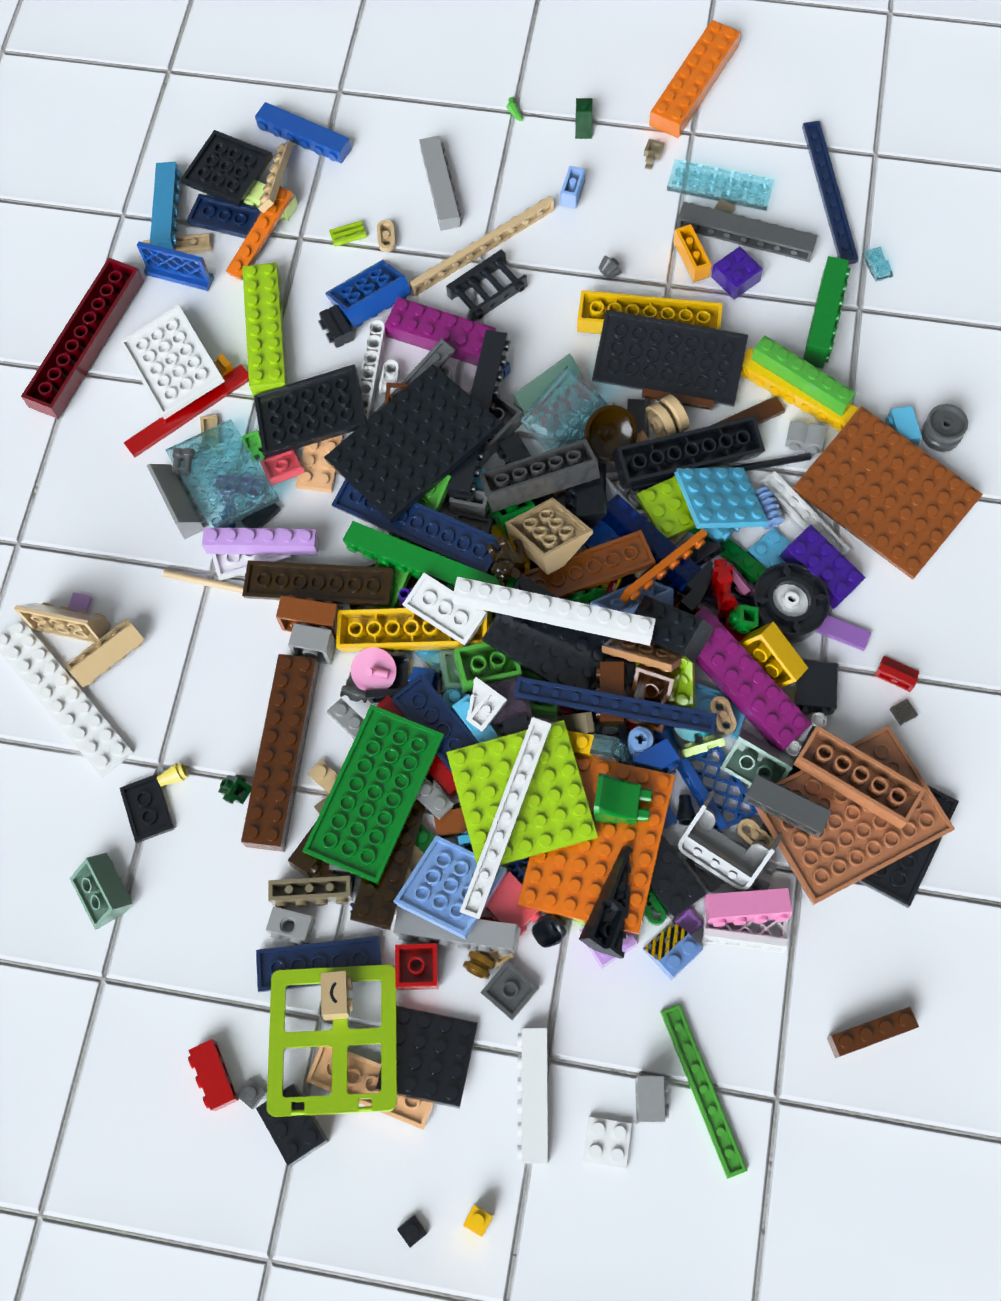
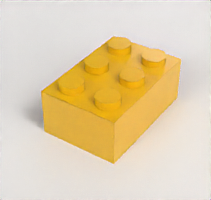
M774 621L749 632L739 642L780 688L796 682L808 669Z

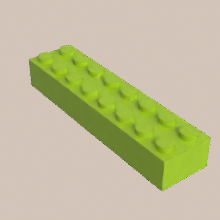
M277 262L242 266L249 387L253 397L256 394L288 385L281 278Z

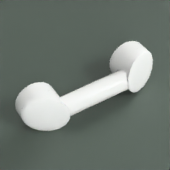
M817 712L810 717L809 720L812 724L785 749L787 755L790 757L798 755L801 745L804 743L812 726L816 727L818 725L823 728L826 725L827 718L823 713Z

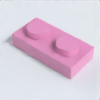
M727 562V566H733V582L736 584L734 588L741 596L749 597L752 589L736 567L732 563Z

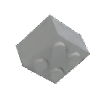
M307 623L293 624L288 646L293 656L316 658L319 663L331 665L336 641L329 628L319 626L318 628L311 627Z
M637 1076L635 1079L637 1124L665 1123V1119L669 1118V1104H665V1096L668 1095V1081H664V1076Z

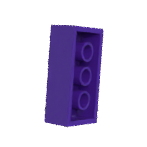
M812 525L808 526L779 555L786 563L805 566L808 568L807 571L816 578L819 576L828 590L830 606L833 609L866 578Z

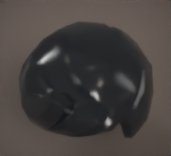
M553 914L542 916L532 927V935L537 943L544 948L560 944L567 932L566 921Z

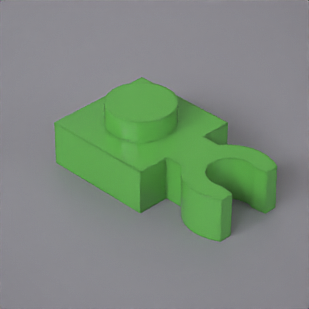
M258 430L241 436L246 453L251 454V461L255 465L257 464L256 458L258 456H261L262 460L266 459L260 451L262 445Z

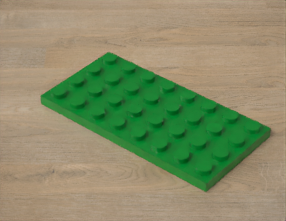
M370 705L302 852L379 884L445 735Z

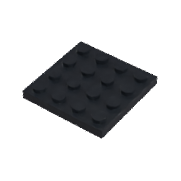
M214 130L180 181L183 185L240 207L272 160L273 154L270 151Z
M397 1006V1095L460 1109L478 1023ZM381 1069L376 1086V1091L379 1092L381 1091Z

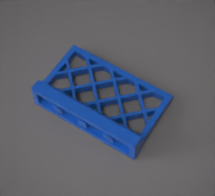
M138 241L137 247L146 265L144 269L145 275L209 291L215 277L213 273L208 272L203 257Z
M716 746L709 749V751L680 760L677 770L699 808L702 807L710 794L709 792L712 790L716 792L715 794L724 796L722 805L715 803L713 797L707 805V808L712 810L717 818L713 828L722 833L724 830L738 824L741 820L758 814L753 805L743 801L747 790L741 780L731 774L729 780L719 777L720 767L726 755L721 747ZM717 752L720 757L719 763L709 760L710 753ZM695 760L704 762L703 770L695 769L691 762ZM707 764L718 767L716 775L705 772ZM704 776L714 779L712 788L705 786L703 783ZM717 781L728 784L726 792L715 789ZM731 785L738 787L740 790L739 797L729 794ZM727 798L738 801L736 809L726 806ZM741 802L748 804L752 811L749 813L739 811ZM724 810L735 814L732 821L726 822L723 817Z

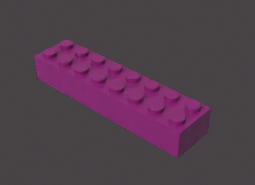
M704 606L695 616L705 620L714 628V631L697 658L696 663L771 746L780 751L785 750L812 724L811 721L710 610Z

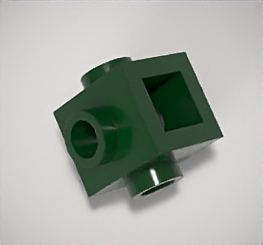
M236 774L235 777L227 775L221 781L218 792L223 795L222 799L230 804L234 802L244 804L251 792L252 786L247 784V780Z

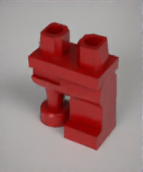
M724 558L714 560L715 567H713L710 581V589L713 590L718 618L729 616L730 612L738 607L736 596L731 594L733 566H727V561Z

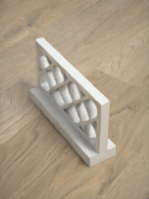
M707 892V894H717L715 892ZM704 908L701 943L784 954L788 945V920L782 922V924L773 920L774 922L767 927L763 923L758 924L763 929L758 934L753 933L748 928L754 922L741 925L742 928L738 931L732 930L727 924L722 927L713 928L707 925ZM777 924L782 930V937L774 936L769 929Z

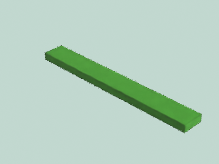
M678 1004L660 1011L726 1178L729 1179L748 1171L681 1005Z

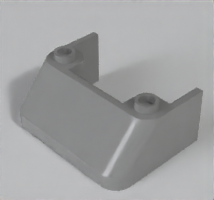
M712 790L680 839L678 848L681 853L734 888L744 891L749 889L775 852L783 835L779 833L770 847L755 842L746 850L713 828L717 818L715 813L707 808V805L716 793Z

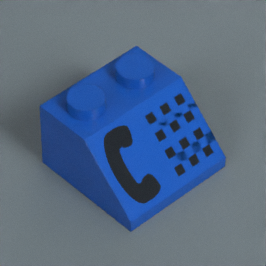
M666 738L633 757L631 766L675 774L680 757Z

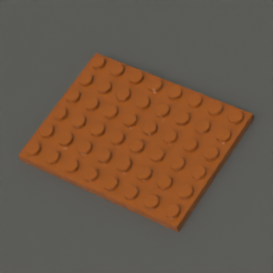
M863 406L859 408L793 487L797 494L912 580L983 495Z

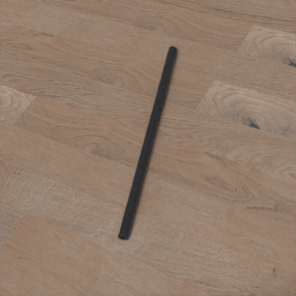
M805 453L731 467H744L745 471L808 461L811 460V454ZM672 477L632 486V490L648 489Z

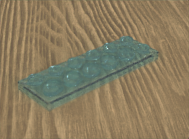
M675 159L667 191L716 201L721 199L735 205L767 211L774 179Z

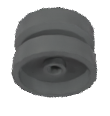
M941 404L934 407L922 426L921 435L923 441L935 451L946 452L953 450L959 445L968 429L967 415L962 409L951 404Z

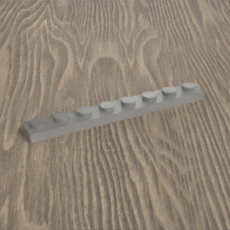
M340 698L327 710V714L355 739L364 719ZM426 778L417 799L434 816L441 820L454 807V804Z

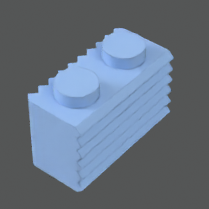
M569 166L561 188V206L577 208L585 183L584 168Z

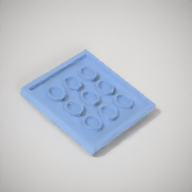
M436 835L394 899V903L466 940L478 920L460 913L477 866L474 853ZM501 865L499 866L485 907L507 873V869Z

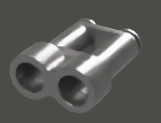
M193 448L173 449V474L184 473L189 475L191 473L192 459H194L195 455ZM181 461H184V468H180Z

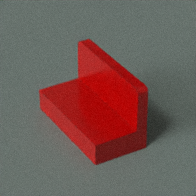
M883 656L874 676L911 692L918 680L919 671L887 656Z

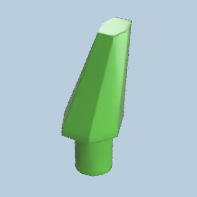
M510 97L506 108L518 121H523L519 105L515 103L514 97Z

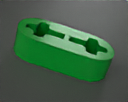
M649 890L650 898L648 902L651 906H648L646 903L644 916L651 925L659 926L664 923L666 912L653 892ZM652 908L656 913L660 912L662 914L660 921L651 918L653 916Z

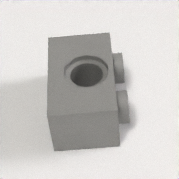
M273 906L266 931L271 934V938L282 940L285 937L290 939V942L293 944L302 945V942H309L315 919L309 915ZM294 922V929L287 932L285 930L286 925Z

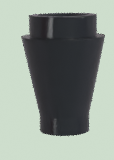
M682 794L679 796L676 819L680 825L687 826L691 824L696 814L691 796L689 794Z

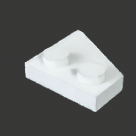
M475 677L466 720L481 732H484L505 705L507 699Z

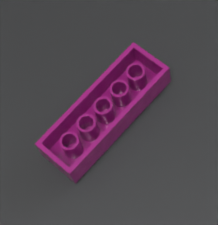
M400 297L397 298L384 325L387 337L429 351L443 338L456 350L451 358L476 366L478 365L486 330L496 331L495 327Z

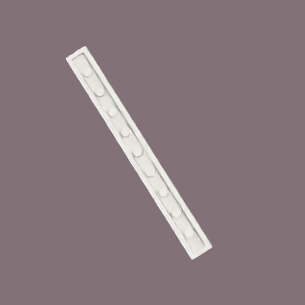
M534 717L531 719L460 913L479 920L481 918L552 726L551 723Z

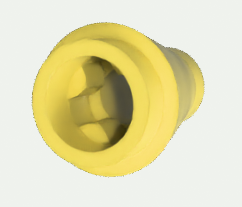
M175 763L165 772L158 775L157 780L161 786L185 781V778L188 777V771L183 763Z

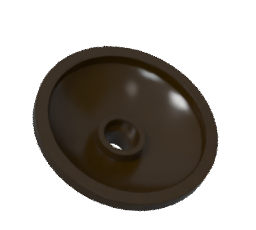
M605 405L595 410L588 418L584 430V438L587 439L594 455L605 461H614L612 452L617 447L636 443L638 434L637 424L633 415L627 409L618 405ZM605 429L609 431L607 435L604 434Z

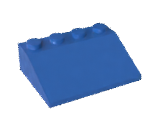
M381 260L327 291L325 294L333 305L339 306L348 324L354 328L362 325L366 320L376 317L383 310L391 308L398 297L406 299L412 292L405 275L386 261Z

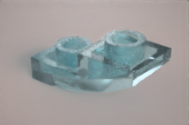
M881 247L863 252L867 267L876 282L893 277L889 261H885Z

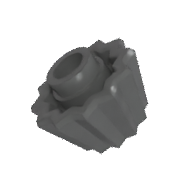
M603 257L598 269L606 278L610 280L622 273L619 268L620 263L615 258Z

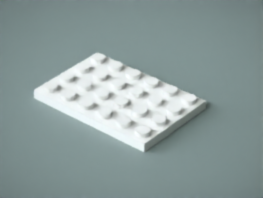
M179 304L120 341L164 419L225 382Z

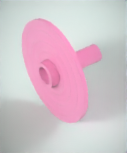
M367 648L359 652L353 659L351 676L355 685L361 690L388 689L396 678L397 669L395 661L383 649Z

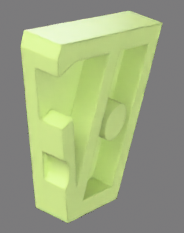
M711 734L710 736L702 737L703 741L701 742L690 741L685 743L684 748H681L680 751L683 757H689L709 751V749L716 746H725L726 744L722 737H714V734Z

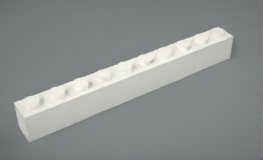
M458 576L453 591L454 604L649 646L656 620L650 617Z

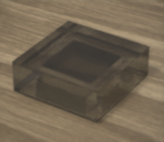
M908 699L889 709L900 726L918 716Z

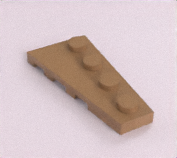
M611 638L602 645V653L610 654L612 657L624 658L630 662H638L647 667L659 668L665 672H672L682 661L681 656L664 648L656 649L653 643H650L649 646Z

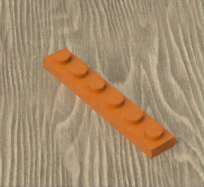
M281 186L279 187L274 204L264 213L261 212L226 269L229 275L241 281L243 280L242 266L252 265L292 200L294 194Z
M701 529L627 587L620 597L621 601L624 604L630 600L635 601L641 595L643 589L646 591L650 589L656 579L661 580L668 573L667 570H674L680 564L681 559L686 560L692 555L695 548L699 550L706 543L704 539L708 533Z

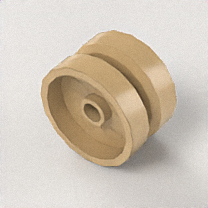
M666 395L659 400V403L655 402L646 407L645 412L648 423L658 438L681 433L689 429L687 413L679 400L673 395Z

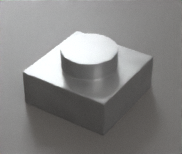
M250 1078L236 1096L248 1107L254 1109L267 1092Z

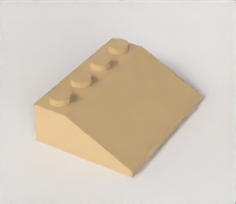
M553 497L505 522L510 541L513 543L515 539L521 540L525 555L547 575L565 566L593 534L591 528Z
M45 602L42 604L16 605L14 607V610L33 630L95 643L108 633L111 627V623L102 614L96 613L91 615L86 611H72L64 606L57 608Z

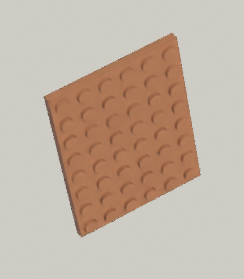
M889 725L851 745L926 789L908 823L902 829H899L802 770L775 784H782L788 787L791 792L803 794L809 798V801L815 804L821 803L828 810L832 811L822 834L818 838L755 807L773 839L775 840L779 833L783 835L778 847L812 905L827 899L955 830Z

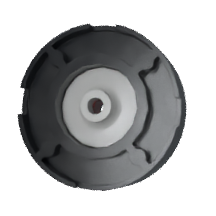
M780 563L765 570L753 585L748 597L749 606L759 607L757 628L774 621L789 643L801 642L812 636L827 618L830 609V597L824 582L819 576L816 578L808 572L807 567L795 563Z

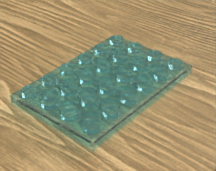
M231 419L166 449V453L172 463L174 461L172 457L174 448H193L195 450L194 459H192L191 473L189 475L179 473V476L210 528H224L280 501L279 496ZM181 461L180 468H184V461Z

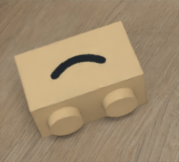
M346 971L320 973L321 1012L323 1019L350 1018V1011H353V999L349 998V990L353 988L352 978L348 977Z

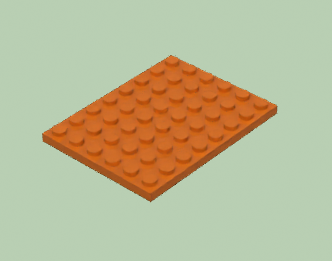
M574 754L598 838L529 857L517 905L587 922L622 847L629 846L633 849V853L629 857L631 873L628 874L627 885L630 886L628 918L624 919V931L639 935L675 775ZM599 773L641 784V788L652 790L651 803L640 802L639 807L650 809L649 822H638L637 825L596 822L594 803Z

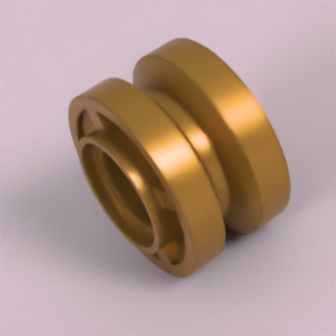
M470 950L468 954L470 961H464L462 966L466 968V971L481 979H489L491 974L488 969H494L496 964L488 956L478 951Z

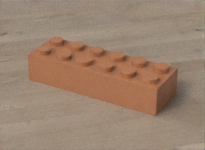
M818 725L793 764L899 829H902L908 823L926 791L923 787Z

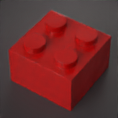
M437 943L395 945V987L397 990L439 989V947Z

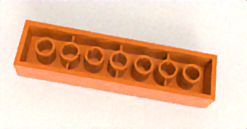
M714 20L710 21L650 111L649 126L676 138L680 137L737 50L741 31Z

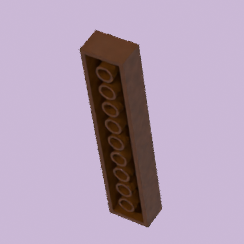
M278 654L241 843L245 847L285 852L320 667L316 658Z

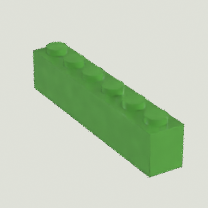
M764 335L754 347L753 361L841 417L852 405L856 395L855 391Z

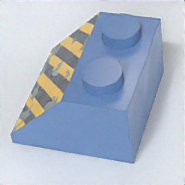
M672 921L643 950L672 980L702 952L703 948L687 931Z

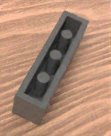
M756 775L743 800L817 838L822 834L832 812L821 803L815 804L809 801L807 796L799 793L795 794L782 784L776 785L771 782V779L763 775Z

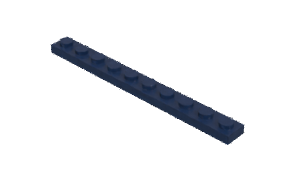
M820 121L803 123L804 137L838 258L849 260L848 264H855L858 262V255Z
M519 676L517 677L514 693L515 698L707 734H714L717 713Z

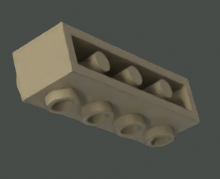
M351 876L268 880V901L278 908H286L287 904H295L296 907L308 906V903H316L318 906L328 905V902H336V904L340 905L348 904V901H353V879Z

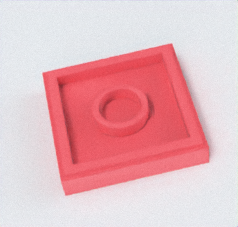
M295 450L277 454L260 461L270 486L305 473Z

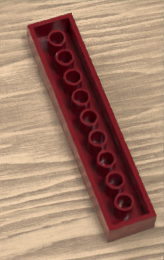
M112 258L107 259L22 393L21 397L29 408L56 419L60 418L144 282L138 268Z

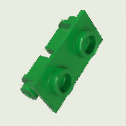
M596 586L588 589L585 593L583 590L573 593V597L566 600L589 604V601L591 602L605 596L606 594L602 590L606 589L607 586L600 588Z

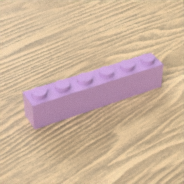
M204 528L202 546L207 554L318 555L319 537L316 529Z

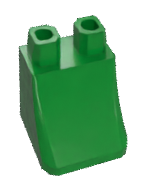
M599 773L594 803L596 822L637 825L638 822H649L650 809L639 807L640 802L651 803L652 790L641 788V784Z

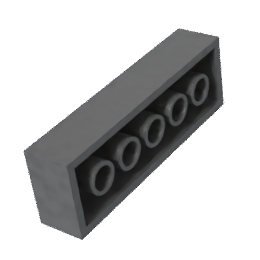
M587 439L479 473L492 512L600 478L597 459Z

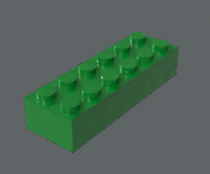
M828 256L821 278L803 356L805 361L816 368L823 369L824 363L829 362L830 354L832 353L837 323L839 322L840 310L844 301L843 296L851 268H848L849 260Z

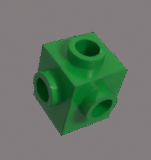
M746 604L738 605L729 614L730 630H736L740 634H747L758 627L759 607Z

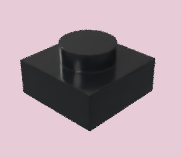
M413 1215L397 1229L409 1248L428 1234L416 1215Z

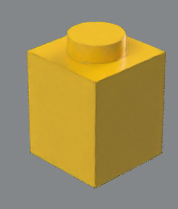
M473 1205L463 1226L483 1237L493 1215Z

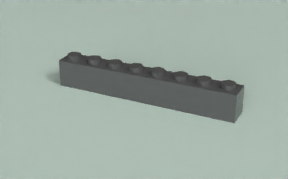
M683 202L677 221V228L691 224L696 234L806 262L811 260L818 236L810 232H803L794 228H787L688 202Z

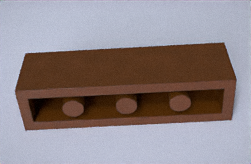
M907 1007L831 1035L827 1040L836 1059L914 1030L919 1025L911 1007Z

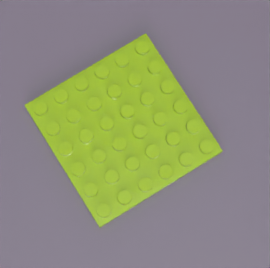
M564 720L551 723L552 726L500 865L598 838ZM527 730L446 752L476 864H478Z

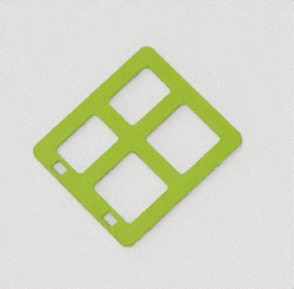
M370 965L275 971L271 977L267 1112L273 1117H286L296 1115L387 1112L394 1110L397 1106V994L395 968L392 965ZM346 971L348 977L352 978V982H381L380 1027L350 1029L348 1028V1018L333 1020L331 1030L285 1031L286 989L288 986L321 984L320 973ZM380 1044L381 1091L379 1093L349 1094V1046ZM332 1047L331 1094L327 1096L284 1097L285 1050L288 1048ZM359 1099H372V1106L359 1107ZM305 1102L304 1109L292 1110V1103Z

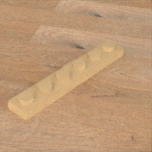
M290 140L285 144L281 143L276 149L277 154L273 158L274 164L269 169L271 172L266 178L267 184L263 187L264 193L259 199L258 209L263 213L275 202L294 145Z

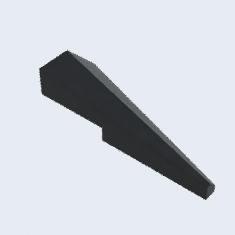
M629 846L622 847L579 937V940L592 950L619 959H623L625 956V952H622L623 940L626 939L624 919L628 918L630 886L627 885L628 874L631 873L629 857L633 853V849Z

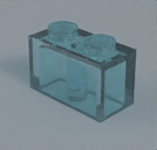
M594 734L590 754L595 758L625 764L628 761L629 750L617 737Z

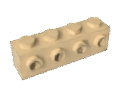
M126 618L65 666L79 684L85 687L92 684L100 674L108 672L113 664L122 661L131 650L139 648L145 639Z

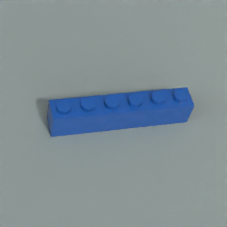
M267 102L262 105L255 115L257 126L262 131H267L287 141L290 140L292 143L304 149H309L318 155H323L332 161L342 164L352 150L350 138Z

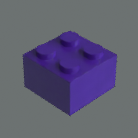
M739 246L713 265L711 278L735 300L761 281L763 268Z

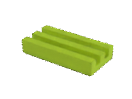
M362 220L329 230L334 247L367 237Z

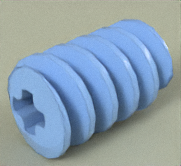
M768 487L755 490L768 520L766 527L763 528L770 529L784 522L785 519L781 516L782 511L778 510L780 506L775 504L777 499L773 497L774 492L769 491Z
M636 727L630 731L627 741V755L631 760L652 747L653 736L648 729Z

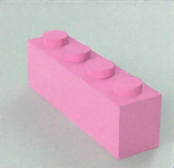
M788 888L706 894L704 899L707 925H713L714 927H722L729 923H734V925H744L746 922L762 924L768 920L784 922L790 918L793 912Z

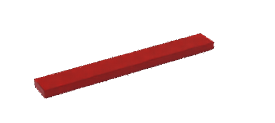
M240 364L223 376L225 382L168 418H159L123 442L134 458L247 383L249 381V374L246 369Z

